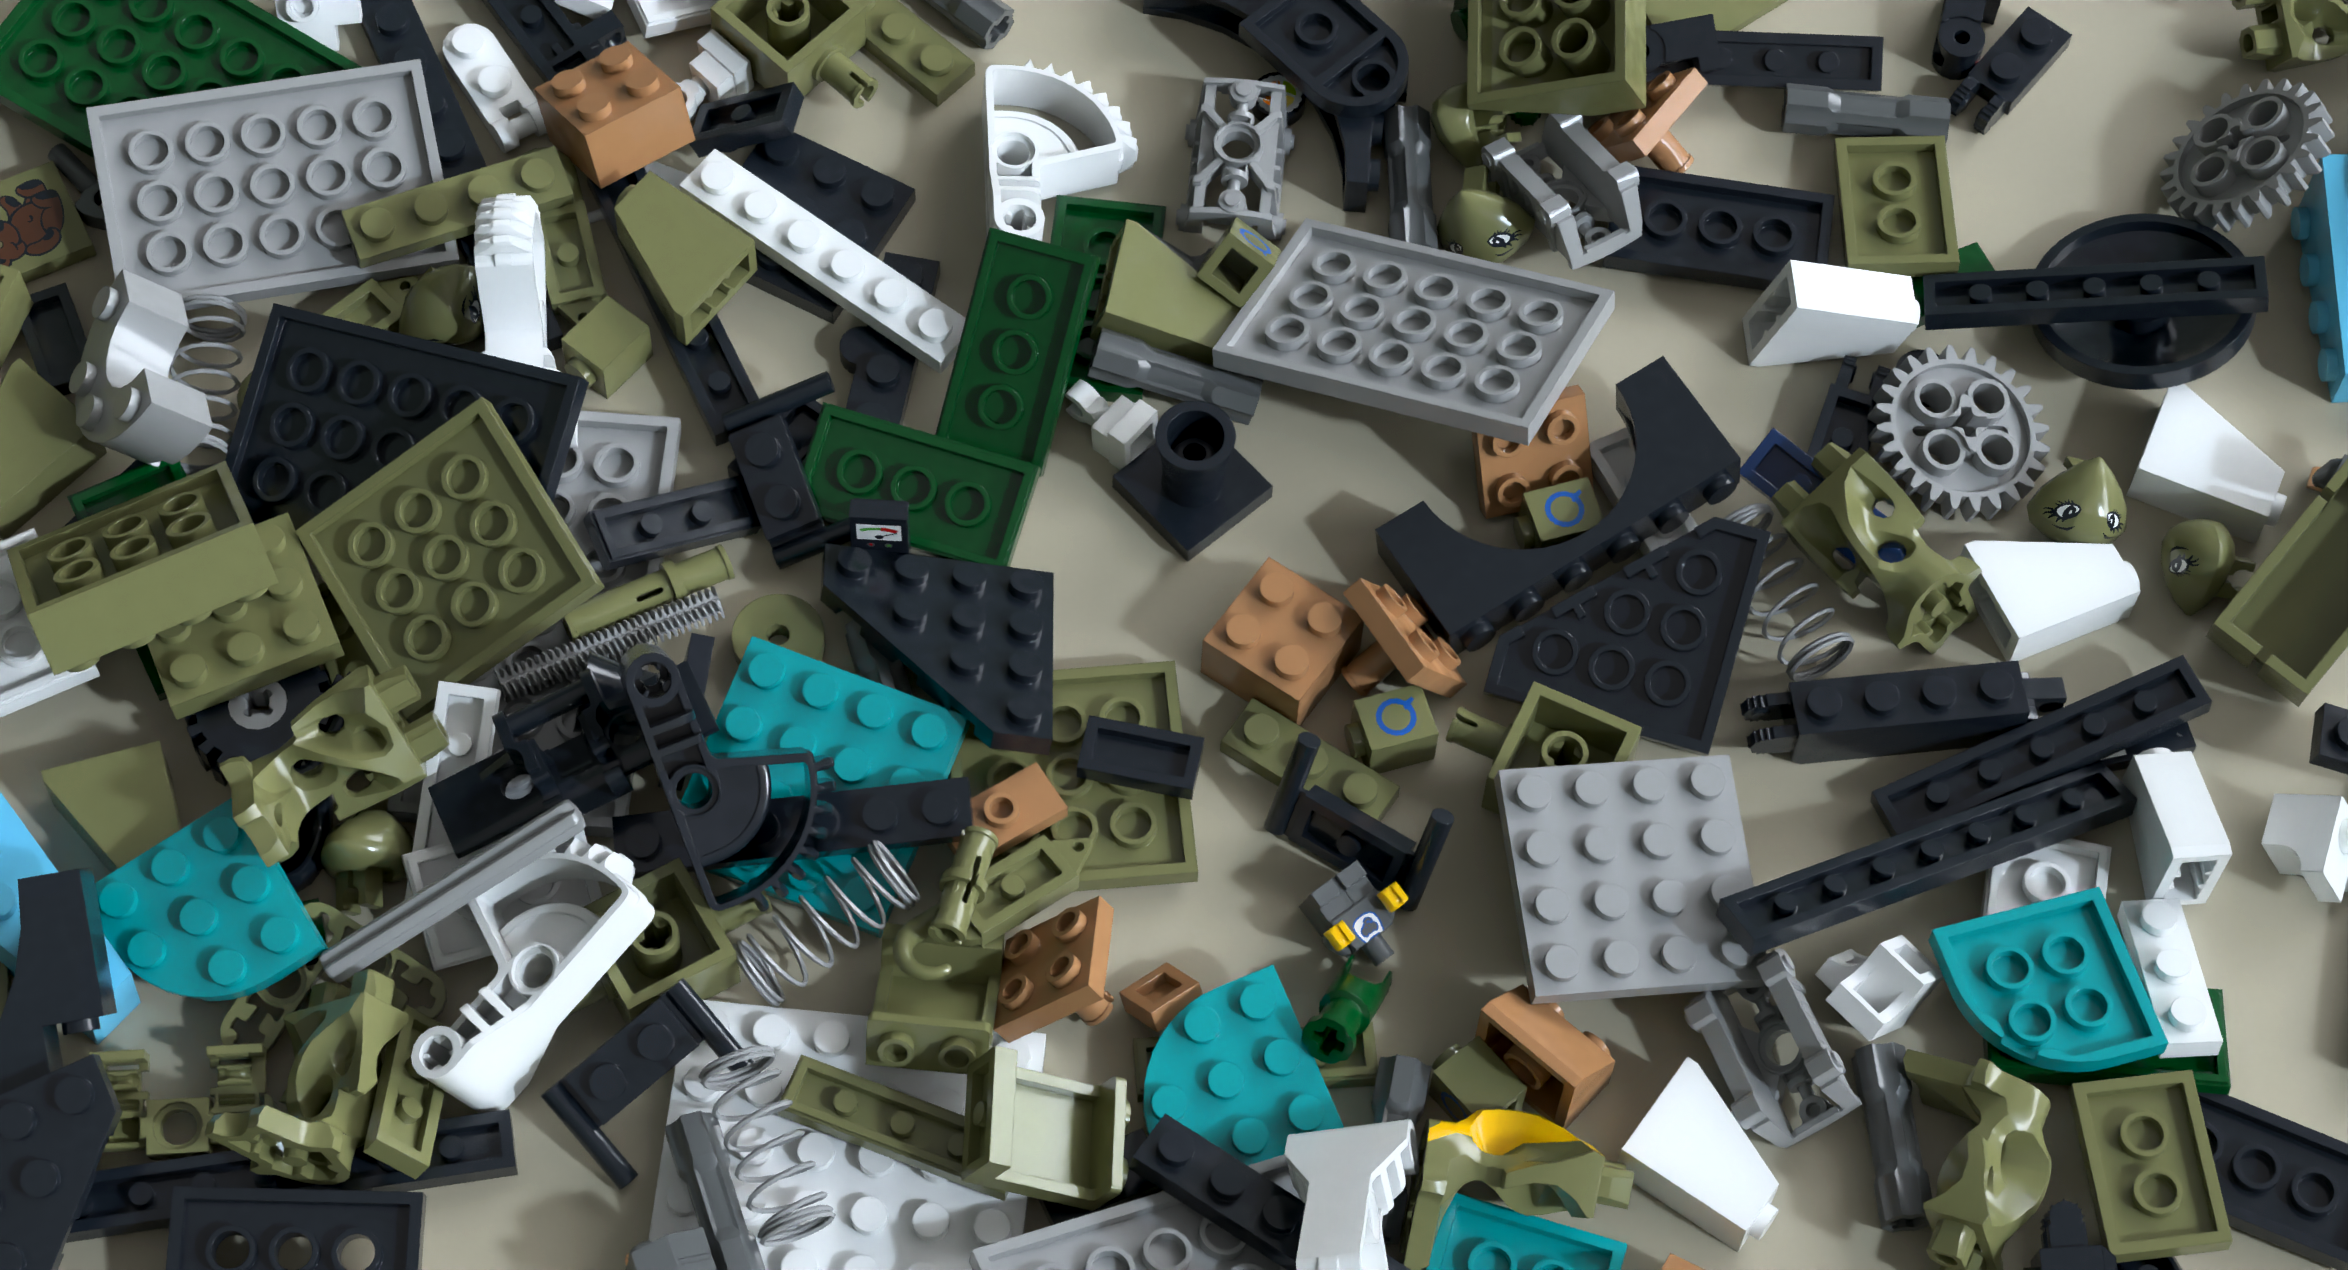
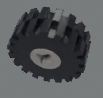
M318 665L184 717L194 750L206 772L212 770L215 780L226 787L228 781L219 768L220 763L229 758L244 756L251 762L283 746L294 736L291 729V721L312 701L330 688L331 684L325 670L321 671ZM269 705L268 710L258 711L255 708L256 706L259 707ZM334 715L321 719L319 729L325 732ZM298 760L293 767L305 765L308 760Z

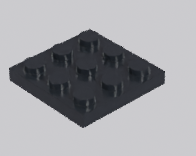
M793 132L792 136L778 141H767L757 144L742 165L743 168L876 258L879 257L916 201L914 188ZM756 249L758 270L746 283L832 324L835 323L843 311V307Z

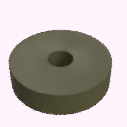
M788 594L766 595L746 605L735 619L732 628V646L738 666L752 636L769 642L772 637L783 635L788 640L778 646L818 661L823 659L825 652L823 622L818 612L801 598Z

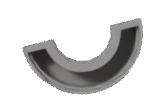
M122 269L112 286H104L94 300L92 316L95 320L89 332L81 362L76 366L70 378L69 390L71 393L76 394V425L88 440L154 467L159 468L161 461L173 465L190 454L213 428L205 393L168 378L170 366L178 345L189 328L182 294Z

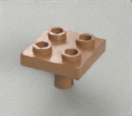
M1695 67L1674 74L1670 71H1665L1652 81L1646 82V108L1610 113L1608 116L1596 121L1587 130L1620 164L1625 161L1629 162L1648 156L1659 170L1684 173L1691 166L1694 158L1690 153H1687L1669 129L1705 88L1708 82Z
M1579 385L1564 388L1529 446L1471 432L1479 508L1486 519L1519 512L1522 496L1525 492L1585 477L1589 478L1594 491L1585 393Z
M1359 578L1343 592L1376 638L1373 644L1348 665H1344L1341 668L1344 678L1358 694L1366 697L1374 687L1396 669L1400 671L1408 683L1447 698L1453 697L1467 685L1456 669L1461 664L1460 658L1441 637L1434 639L1424 625L1429 620V617L1413 596L1409 593L1401 596L1388 584L1378 586L1362 578Z
M1100 895L1076 907H1069L1059 915L1030 929L1021 930L1006 940L993 1030L1008 1043L1073 1013L1080 1016L1081 1020L1088 1026L1098 1025L1109 1016L1114 1006L1111 1003L1114 1001V997L1104 990L1114 908Z

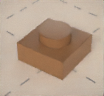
M1166 962L1120 991L1119 995L1127 1013L1154 1031L1159 1032L1167 1027L1175 1016L1189 1003L1203 995L1198 981Z

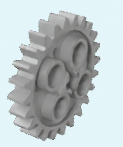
M2283 78L2274 87L2269 79H2264L2254 92L2246 83L2242 86L2239 97L2232 99L2226 92L2222 94L2221 106L2214 109L2208 105L2203 107L2205 118L2201 121L2188 120L2186 125L2191 131L2188 136L2174 137L2172 141L2179 150L2166 154L2163 158L2169 167L2160 172V177L2166 183L2161 187V191L2178 217L2198 222L2211 229L2219 224L2224 232H2229L2238 219L2245 228L2250 227L2254 214L2261 212L2266 219H2269L2272 215V205L2279 202L2282 205L2289 206L2291 199L2288 194L2293 189L2306 191L2309 188L2303 180L2305 176L2321 173L2322 168L2316 159L2331 154V150L2325 142L2335 137L2334 132L2329 127L2333 119L2313 90L2308 91L2302 82L2292 86L2287 78Z
M1947 345L1939 356L1930 347L1926 348L1918 359L1912 355L1907 356L1898 368L1894 367L1884 379V384L1874 394L1872 399L1877 404L1868 414L1867 418L1873 423L1878 424L1868 435V440L1884 444L1874 457V460L1881 463L1891 462L1893 468L1888 474L1894 481L1902 478L1907 483L1903 489L1907 496L1910 497L1915 492L1921 494V510L1924 512L1934 502L1941 504L1942 517L1946 520L1957 508H1960L1965 522H1970L1979 511L1989 520L2001 508L2007 512L2011 510L2020 498L2024 499L2035 486L2034 482L2046 468L2040 462L2050 451L2049 446L2039 442L2049 431V426L2033 422L2043 409L2042 404H2026L2024 398L2032 389L2031 386L2024 385L2015 388L2011 384L2016 372L2013 368L2000 375L1995 372V356L1992 355L1983 365L1977 363L1975 349L1971 347L1961 359H1958L1952 345ZM1921 402L1929 405L1935 413L1927 410ZM1975 403L1983 406L1987 413L1980 410ZM1930 453L1939 457L1943 464L1936 462L1930 456ZM1983 453L1990 456L1996 464H1993L1990 461H1988L1984 457Z

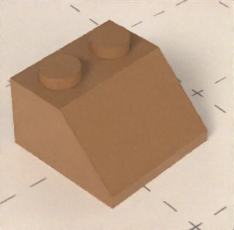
M1522 984L1490 1000L1481 1009L1475 1037L1479 1035L1527 1087L1524 1101L1544 1118L1566 1129L1609 1084L1616 1060L1611 1057L1608 1047L1599 1037L1588 1031L1582 1033L1568 1022L1557 1003L1531 1004L1528 988Z

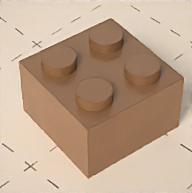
M629 41L621 45L609 47L602 51L599 56L573 69L559 72L552 80L534 88L550 142L567 155L601 189L696 140L681 87Z
M1268 557L1203 639L1200 672L1248 703L1254 698L1301 726L1341 675V668L1344 665H1348L1361 649L1364 622L1355 610Z

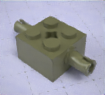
M719 0L710 7L712 29L718 32L750 61L753 79L765 89L794 82L803 96H805L820 82L825 81L847 99L850 105L857 109L864 106V101L859 98L860 95L867 102L874 96L878 88V81L870 77L849 59L866 45V8L857 0Z
M1534 681L1513 724L1510 723L1508 727L1502 726L1467 711L1466 708L1460 706L1456 712L1457 719L1453 718L1449 727L1446 741L1458 744L1493 760L1492 768L1487 776L1481 807L1500 815L1494 783L1498 770L1633 761L1642 727Z
M680 858L632 881V885L642 892L647 901L654 907V918L567 1017L606 998L608 1002H614L627 1024L681 978H684L702 1000H707L741 982L739 965L736 961L737 953L726 934L773 911L765 890L761 893L767 899L769 909L764 912L757 908L753 898L722 911L713 910L709 907L705 898H703ZM619 888L583 908L590 910L601 918L620 897L622 890Z

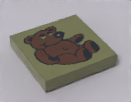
M53 161L0 181L1 265L18 269L24 282L28 283L97 255L89 234Z

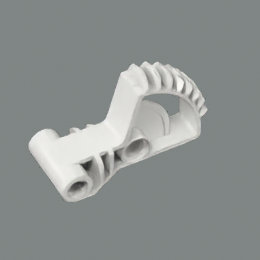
M1031 59L1024 66L991 65L986 69L982 99L986 239L991 227L1042 241L1045 216L1041 209V200L1054 198L1057 195H1067L1116 184L1118 174L1132 168L1134 162L1137 161V139L1132 137L1130 122L1122 121L1120 107L1109 106L1106 93L1093 95L1090 81L1076 84L1072 71L1059 76L1055 74L1052 63L1044 70L1034 68ZM994 105L1033 108L1059 117L1079 129L1097 147L1078 151L1070 137L1053 123L1029 113L995 111Z
M516 193L498 194L496 197L484 198L476 212L474 232L475 271L485 331V351L481 353L561 372L556 369L554 356L547 348L545 242L538 205L530 195L516 196ZM578 421L570 448L578 447Z
M575 838L571 844L567 842L562 843L470 901L468 905L498 964V972L487 986L478 990L479 995L471 1004L467 1003L459 1008L462 1014L450 1028L447 1026H435L427 1029L418 1037L411 1053L412 1066L417 1074L478 1113L505 1110L530 1083L560 1023L654 918V907L647 901L645 895L632 885L636 869L633 866V862L622 853L612 852L604 845L595 843L591 846L586 841ZM589 879L606 882L622 890L620 897L601 918L586 908L569 903H549L531 908L516 916L507 924H505L502 917V911L513 901L536 888L553 882ZM552 972V975L549 978V980L545 984H543V981L545 980L546 976Z
M1405 1119L1288 1135L1284 1153L1285 1160L1288 1163L1292 1185L1297 1190L1300 1199L1305 1203L1296 1257V1270H1389L1382 1232L1383 1215H1386L1393 1208V1199L1403 1191L1406 1185L1405 1176L1419 1173L1418 1142L1412 1120Z

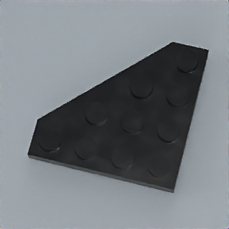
M1713 517L1698 525L1689 533L1665 546L1662 545L1624 566L1622 570L1593 586L1590 585L1550 607V610L1532 620L1503 633L1498 638L1483 694L1523 705L1535 681L1642 727L1640 735L1642 739L1708 756L1771 532L1719 517Z
M825 544L822 559L821 602L835 614L844 611L861 626L860 635L890 662L893 663L899 659L918 675L916 684L948 711L957 709L975 725L973 734L989 748L1049 755L1053 740L1054 573Z
M97 1054L89 1055L0 1095V1270H58L64 1256L62 1251L75 1219H79L97 1176L98 1171L96 1168L109 1136H113L122 1115V1109L102 1060Z

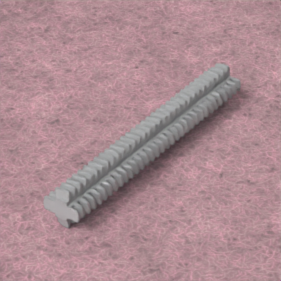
M711 586V590L705 588L704 593L698 591L697 595L690 594L691 598L685 596L684 601L682 599H677V603L672 601L670 606L664 604V609L656 607L657 612L651 609L650 614L644 612L643 617L636 615L637 620L631 617L629 618L630 623L627 620H623V625L616 623V627L610 625L609 630L602 628V632L595 631L596 636L593 633H589V639L586 636H582V641L575 639V643L569 641L568 646L561 644L562 650L556 646L554 647L555 653L552 649H548V655L545 652L540 653L541 658L535 654L533 655L534 660L531 657L527 658V662L520 660V665L513 663L514 669L507 665V672L504 668H499L500 674L495 671L505 701L507 702V695H509L511 701H514V692L518 698H521L520 690H523L525 696H527V687L534 693L535 684L539 690H542L541 682L544 683L546 688L549 687L548 679L555 685V676H557L559 682H562L561 674H564L568 680V671H571L573 677H575L576 668L579 673L583 671L582 666L586 668L589 651L609 659V655H612L614 661H616L617 652L622 658L624 655L623 650L627 651L630 647L637 644H643V642L651 644L650 639H652L655 645H657L658 636L662 642H665L664 634L670 640L671 631L678 637V628L682 634H685L684 626H687L689 632L692 631L691 623L698 629L697 621L700 620L702 626H705L704 618H707L709 624L712 623V615L716 621H719V612L724 619L725 615L715 587Z

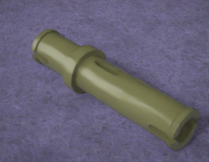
M719 544L711 550L675 564L671 559L659 564L660 570L614 587L609 591L588 599L561 619L570 641L575 643V639H582V636L587 637L589 633L595 634V631H602V628L608 629L610 625L615 626L616 623H623V620L629 621L631 617L635 618L636 615H642L644 612L657 609L656 607H662L664 604H669L672 601L677 603V599L684 601L685 596L694 594L722 581L734 579V570L724 547Z

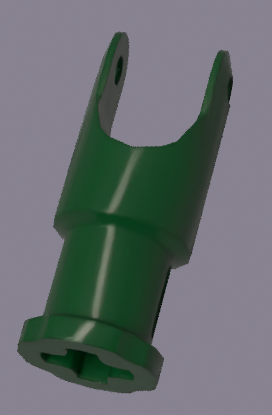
M1352 954L1347 959L1319 1002L1320 1014L1311 1017L1302 1030V1041L1307 1046L1311 1056L1328 1064L1345 1061L1350 1057L1356 1047V1036L1366 1030L1389 992L1392 983V971L1388 972L1383 982L1373 984L1350 974L1355 955Z

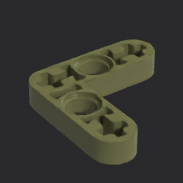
M311 902L304 905L312 920L317 921L322 914H326L331 918L327 927L334 934L332 939L326 943L328 948L363 927L339 910L323 902ZM398 948L386 954V966L382 975L392 979L398 961H402L409 966L400 975L402 978L417 986L424 979L433 983L429 993L436 999L434 1005L430 1009L420 1005L416 1010L432 1019H436L443 1012L447 1003V989L443 980L435 972ZM320 955L316 957L319 960L312 970L306 964L297 969L301 976V984L293 996L277 998L267 988L257 992L267 1004L284 1009V1013L278 1021L271 1014L267 1013L259 1025V1031L265 1035L262 1044L267 1049V1053L275 1046L286 1029L283 1020L284 1016L300 1009L312 991V986L316 985L324 973ZM353 976L345 981L352 985ZM394 987L391 1006L401 1010L405 1005H408L410 998L404 992ZM253 994L237 998L225 1015L220 1026V1038L223 1045H236L240 1035L233 1029L234 1024L239 1019L245 1022L251 1021L260 1007L248 1003Z

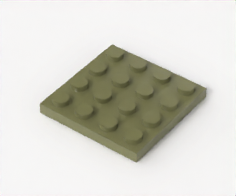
M483 397L479 398L295 531L378 672L382 674L405 665L416 681L421 692V699L401 709L406 719L413 722L434 710L439 681L469 685L605 588L492 403Z
M1175 661L1053 670V740L1049 755L989 748L973 734L975 725L972 722L970 723L950 771V777H968L971 798L1037 762L1068 807L1067 817L994 857L989 867L1042 835H1045L1049 841L1090 837L1093 839L1092 850L1079 874V888L1075 891L1198 882V865L1190 799L1077 777V764L1089 715L1183 733Z

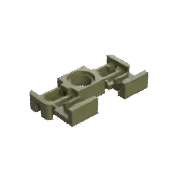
M262 1043L206 1046V1055L210 1059V1068L218 1069V1088H210V1096L215 1097V1107H213V1102L209 1097L150 1100V1093L142 1091V1072H150V1055L145 1049L89 1052V1055L97 1054L100 1056L122 1109V1115L113 1136H109L103 1152L146 1150V1155L151 1160L178 1159L212 1154L213 1147L224 1146L204 1136L206 1125L214 1115L224 1112L243 1113L263 1106L260 1105V1095L263 1094L264 1105L278 1110L276 1102L267 1094V1049ZM251 1059V1063L221 1065V1061ZM139 1065V1069L108 1071V1066ZM144 1101H146V1111H144ZM180 1112L193 1115L196 1119L197 1129L191 1140L181 1145L170 1144L165 1140L163 1129L169 1117Z

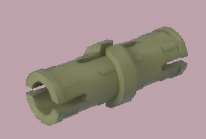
M967 826L965 830L961 831L960 841L950 868L945 869L941 875L939 889L942 894L932 923L928 927L930 937L940 944L955 947L960 946L962 942L964 943L976 904L981 903L985 899L988 890V883L985 877L994 851L999 844L997 836L986 828Z

